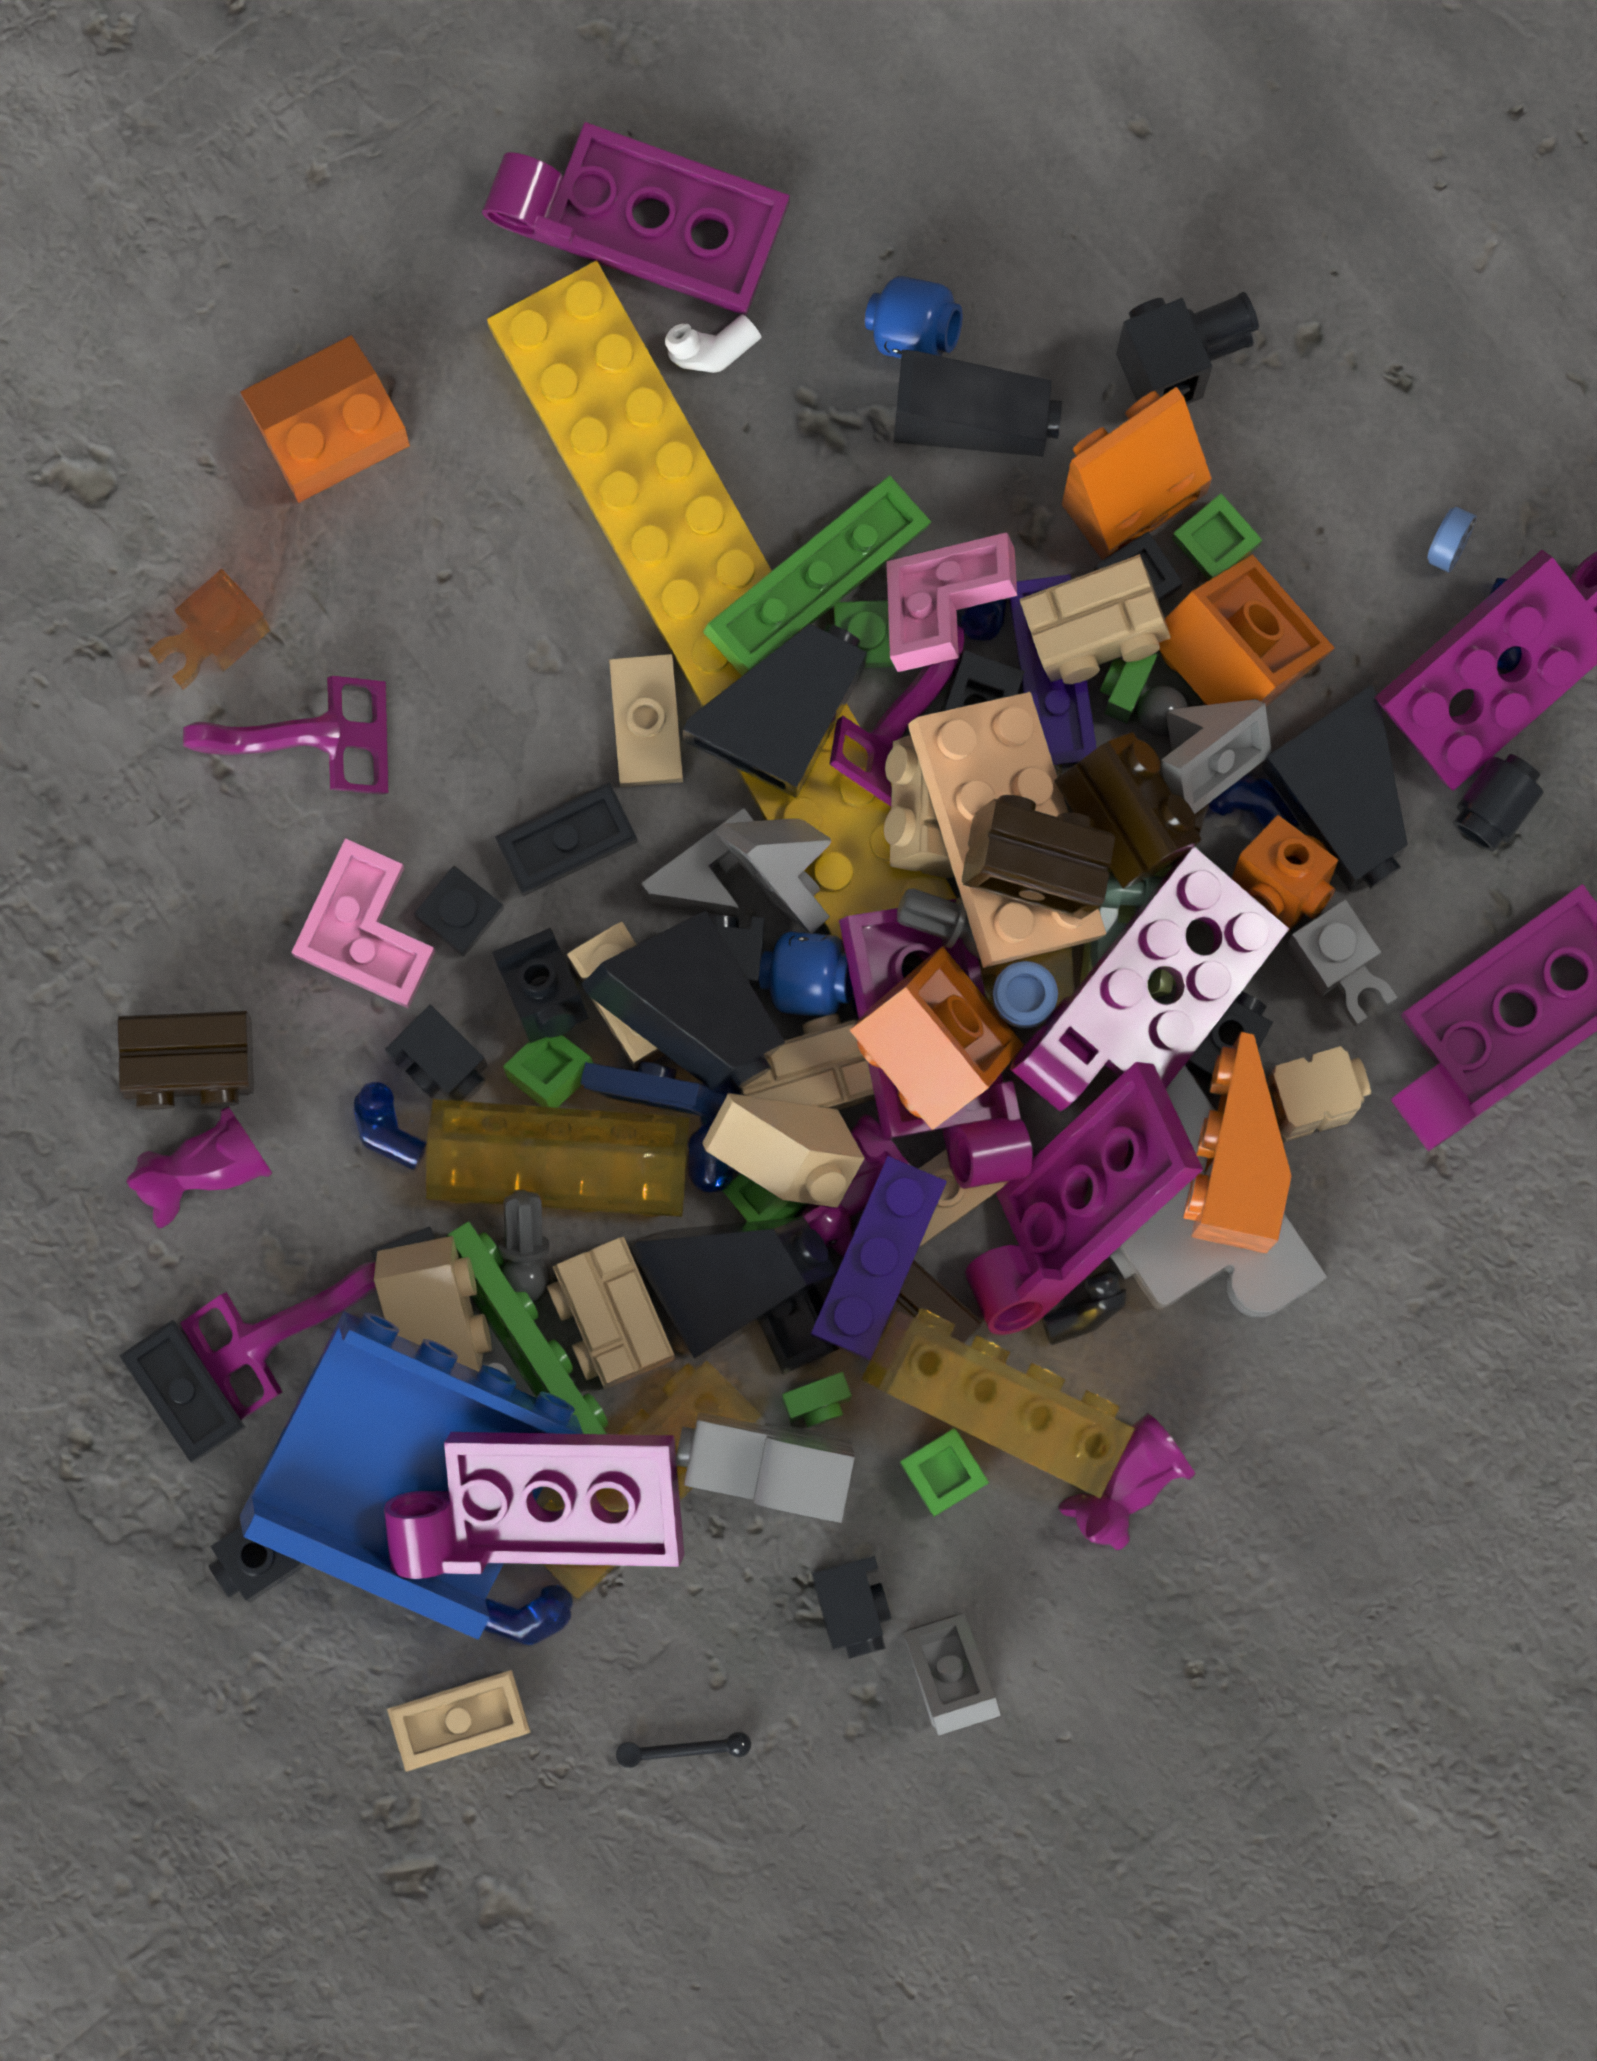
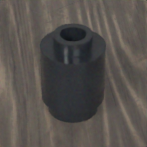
M1509 754L1505 760L1494 756L1491 757L1458 803L1457 809L1460 813L1453 821V825L1474 843L1494 852L1501 842L1508 843L1544 794L1542 788L1536 783L1540 773L1529 763L1513 754Z

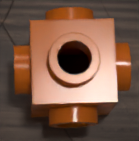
M1277 815L1241 852L1231 879L1289 928V932L1305 915L1314 919L1327 906L1335 892V888L1330 885V881L1338 859L1330 854L1318 839L1303 834Z

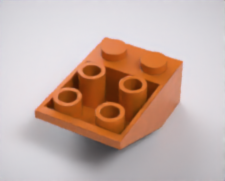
M1177 387L1162 397L1156 391L1148 393L1125 412L1129 419L1109 434L1104 427H1101L1087 435L1073 448L1076 457L1069 464L1070 468L1061 505L1102 560L1147 531L1149 533L1153 532L1208 492L1212 478L1184 396Z
M1241 1032L1232 1048L1223 1046L1221 1054L1217 1055L1210 1093L1221 1095L1217 1111L1209 1110L1207 1118L1203 1120L1196 1155L1207 1158L1204 1175L1198 1174L1194 1181L1190 1182L1183 1218L1194 1221L1191 1233L1193 1238L1267 1254L1279 1239L1292 1176L1254 1034Z

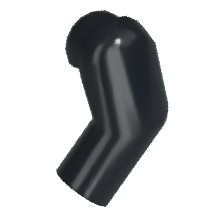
M1109 1270L1088 1277L1085 1287L1090 1299L1052 1311L1041 1318L1046 1336L1051 1345L1096 1331L1125 1306L1126 1289L1120 1288L1119 1277L1115 1272Z

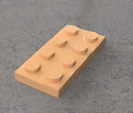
M1031 692L919 716L908 724L909 731L983 968L1096 941L1106 935L1099 908L1085 918L1078 919L968 887L961 882L965 857L969 851L968 841L972 819L978 810L993 799H998L1003 795H1017L1034 801L1036 803L1035 811L1055 817L1061 813H1068L1063 794L1054 782L1057 779V774Z

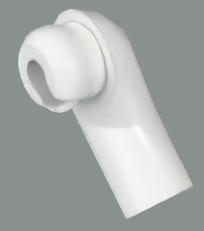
M741 314L717 335L697 332L691 329L689 324L676 325L667 333L665 345L668 348L669 358L679 367L717 373L726 369L761 339V335L754 324L745 315Z

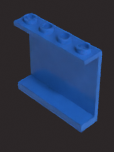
M344 1311L239 1516L243 1537L479 1640L490 1619L485 1599L504 1563H487L482 1574L442 1573L437 1576L419 1579L398 1576L390 1568L384 1506L393 1497L408 1492L449 1491L444 1442L450 1432L584 1434L577 1416L573 1415L575 1409L568 1402L553 1394L540 1392L536 1398L516 1389L517 1383L513 1378L493 1367L482 1365L478 1372L456 1362L458 1355L438 1342L423 1339L421 1345H418L398 1336L399 1328L378 1315L365 1312L360 1319ZM537 1487L533 1489V1497L535 1501L540 1495L543 1487Z

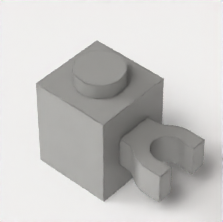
M1346 899L1293 933L1286 944V948L1320 998L1336 988L1340 989L1344 998V1011L1354 1027L1367 1019V1015L1358 1005V995L1365 991L1375 993L1384 1008L1398 998L1387 982L1368 971L1367 968L1374 964L1381 951Z

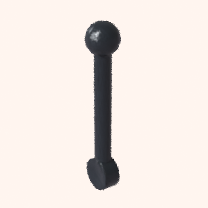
M734 1732L728 1739L650 1747H639L633 1742H626L618 1747L616 1758L618 1763L625 1768L636 1767L640 1764L641 1760L729 1752L730 1755L740 1758L749 1753L752 1743L749 1736L743 1732Z

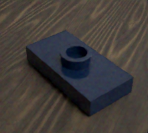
M642 1061L639 1063L637 1072L585 1062L580 1083L584 1085L585 1089L608 1099L711 1119L716 1118L725 1099V1095L706 1086L675 1079L677 1070Z

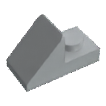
M1259 700L1178 708L1167 713L1172 752L1161 760L1163 778L1172 794L1182 797L1190 805L1194 814L1263 762L1272 753L1266 705Z
M743 808L724 823L754 820ZM724 823L641 883L643 895L650 904L701 912L706 910L708 913L727 916L739 915L738 905L714 874L720 867L728 874L741 866L740 862L715 833Z
M802 819L724 823L715 832L783 915L809 933H814L830 917L814 898L820 891L819 886L804 871L830 845L831 839Z
M965 1613L903 1632L931 1723L936 1728L938 1736L1001 1716L993 1688Z

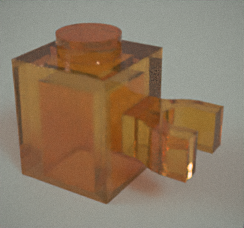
M220 569L174 610L181 626L185 630L179 635L161 639L148 651L158 664L174 652H179L186 656L185 666L172 676L175 683L184 690L196 679L202 662L208 656L224 672L271 630L264 614L228 574L223 569Z

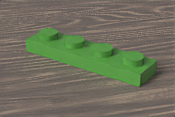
M889 475L710 621L703 630V633L743 676L882 567L886 561H889L922 534L931 521Z
M469 1221L447 1234L446 1237L453 1236L458 1257H469L472 1263L477 1292L476 1295L470 1297L481 1314L485 1315L487 1323L534 1396L537 1398L540 1392H547L565 1400L574 1407L573 1415L577 1416L584 1434H607L604 1428L608 1426V1421L601 1406L589 1393L582 1396L569 1376L573 1372L570 1359L556 1340L552 1339L547 1342L534 1322V1320L538 1319V1312L534 1303L526 1292H515L499 1268L504 1264L503 1258L498 1253V1248L491 1237L485 1232L478 1235Z

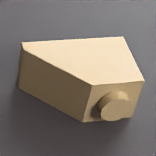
M728 1093L702 1142L708 1153L782 1200L837 1208L864 1160L862 1152L838 1109Z

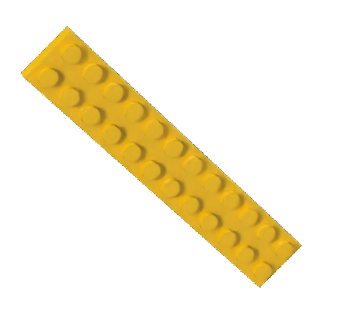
M596 260L489 317L487 324L701 707H703L742 677L703 633V630L710 621L772 572ZM846 703L839 718L843 715L859 726ZM835 724L797 798L739 769L737 771L765 820L802 819L831 839L830 845L804 871L820 888V891L814 898L830 916L823 923L829 935L838 936L843 941L839 924L840 919L850 915L898 908L902 896L907 889L914 888L946 900L956 899V896L946 878L924 874L922 871H910L890 866V844L884 836V824L888 813L891 811V806L829 765ZM845 735L843 744L844 756L866 772L868 761L866 749Z

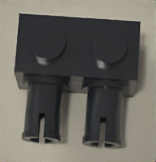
M1245 292L1196 313L1191 309H1187L1183 298L1167 304L1163 298H1155L1136 306L1128 313L1130 319L1123 322L1116 355L1136 401L1152 391H1156L1162 397L1177 387L1184 396L1186 404H1190L1202 399L1213 367L1211 361L1245 347L1253 346L1254 341L1251 332L1259 330L1257 315Z

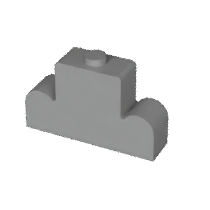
M1184 1065L1166 1088V1091L1196 1153L1203 1120L1207 1118L1209 1110L1215 1109ZM1130 1139L1128 1141V1148L1134 1153L1133 1143ZM1197 1156L1203 1168V1171L1199 1174L1204 1175L1207 1158ZM1190 1182L1108 1257L1111 1265L1123 1280L1130 1276L1134 1277L1152 1306L1158 1310L1168 1308L1222 1271H1226L1229 1274L1227 1294L1231 1304L1240 1313L1247 1316L1264 1318L1280 1311L1327 1278L1285 1213L1279 1239L1267 1254L1191 1237L1194 1221L1183 1218Z
M698 1412L695 1429L682 1426L676 1462L677 1466L687 1467L684 1485L752 1499L754 1504L771 1509L842 1523L855 1459L850 1438L781 1424L765 1423V1425L702 1412Z

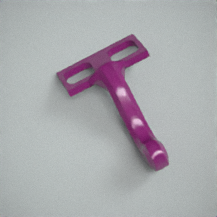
M958 624L959 658L924 666L910 686L886 710L872 731L866 732L843 715L836 721L829 765L889 806H891L892 786L886 777L885 766L887 757L893 749V741L903 738L908 724L927 709L954 673L964 644V630ZM845 735L866 749L868 753L866 772L844 756L843 744Z
M332 675L327 677L328 711L319 717L247 727L223 726L210 722H193L183 727V746L197 752L224 755L264 753L297 746H312L329 754L330 790L384 795L389 793L386 681ZM344 685L364 687L371 692L372 720L370 723L349 721L343 716L342 688ZM345 748L365 749L371 752L374 761V781L372 785L353 784L345 779L343 759Z
M367 1262L360 1265L328 1289L258 1323H244L227 1292L220 1294L180 1322L197 1355L241 1420L283 1393L266 1363L272 1349L288 1337L305 1331L339 1314L377 1290L374 1282L376 1262ZM214 1308L222 1312L233 1333L231 1342L218 1351L210 1348L199 1328L200 1318ZM245 1364H249L253 1368L264 1388L263 1397L249 1407L242 1405L230 1383L231 1374Z

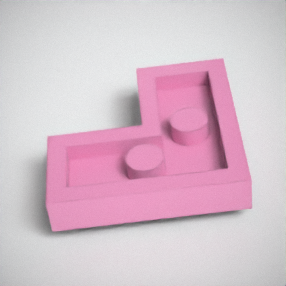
M1007 532L886 561L890 658L897 672L959 658L956 610L1017 596L1015 548Z
M345 838L291 953L293 957L409 1009L434 956L435 949L430 945L379 923L404 871L403 864Z

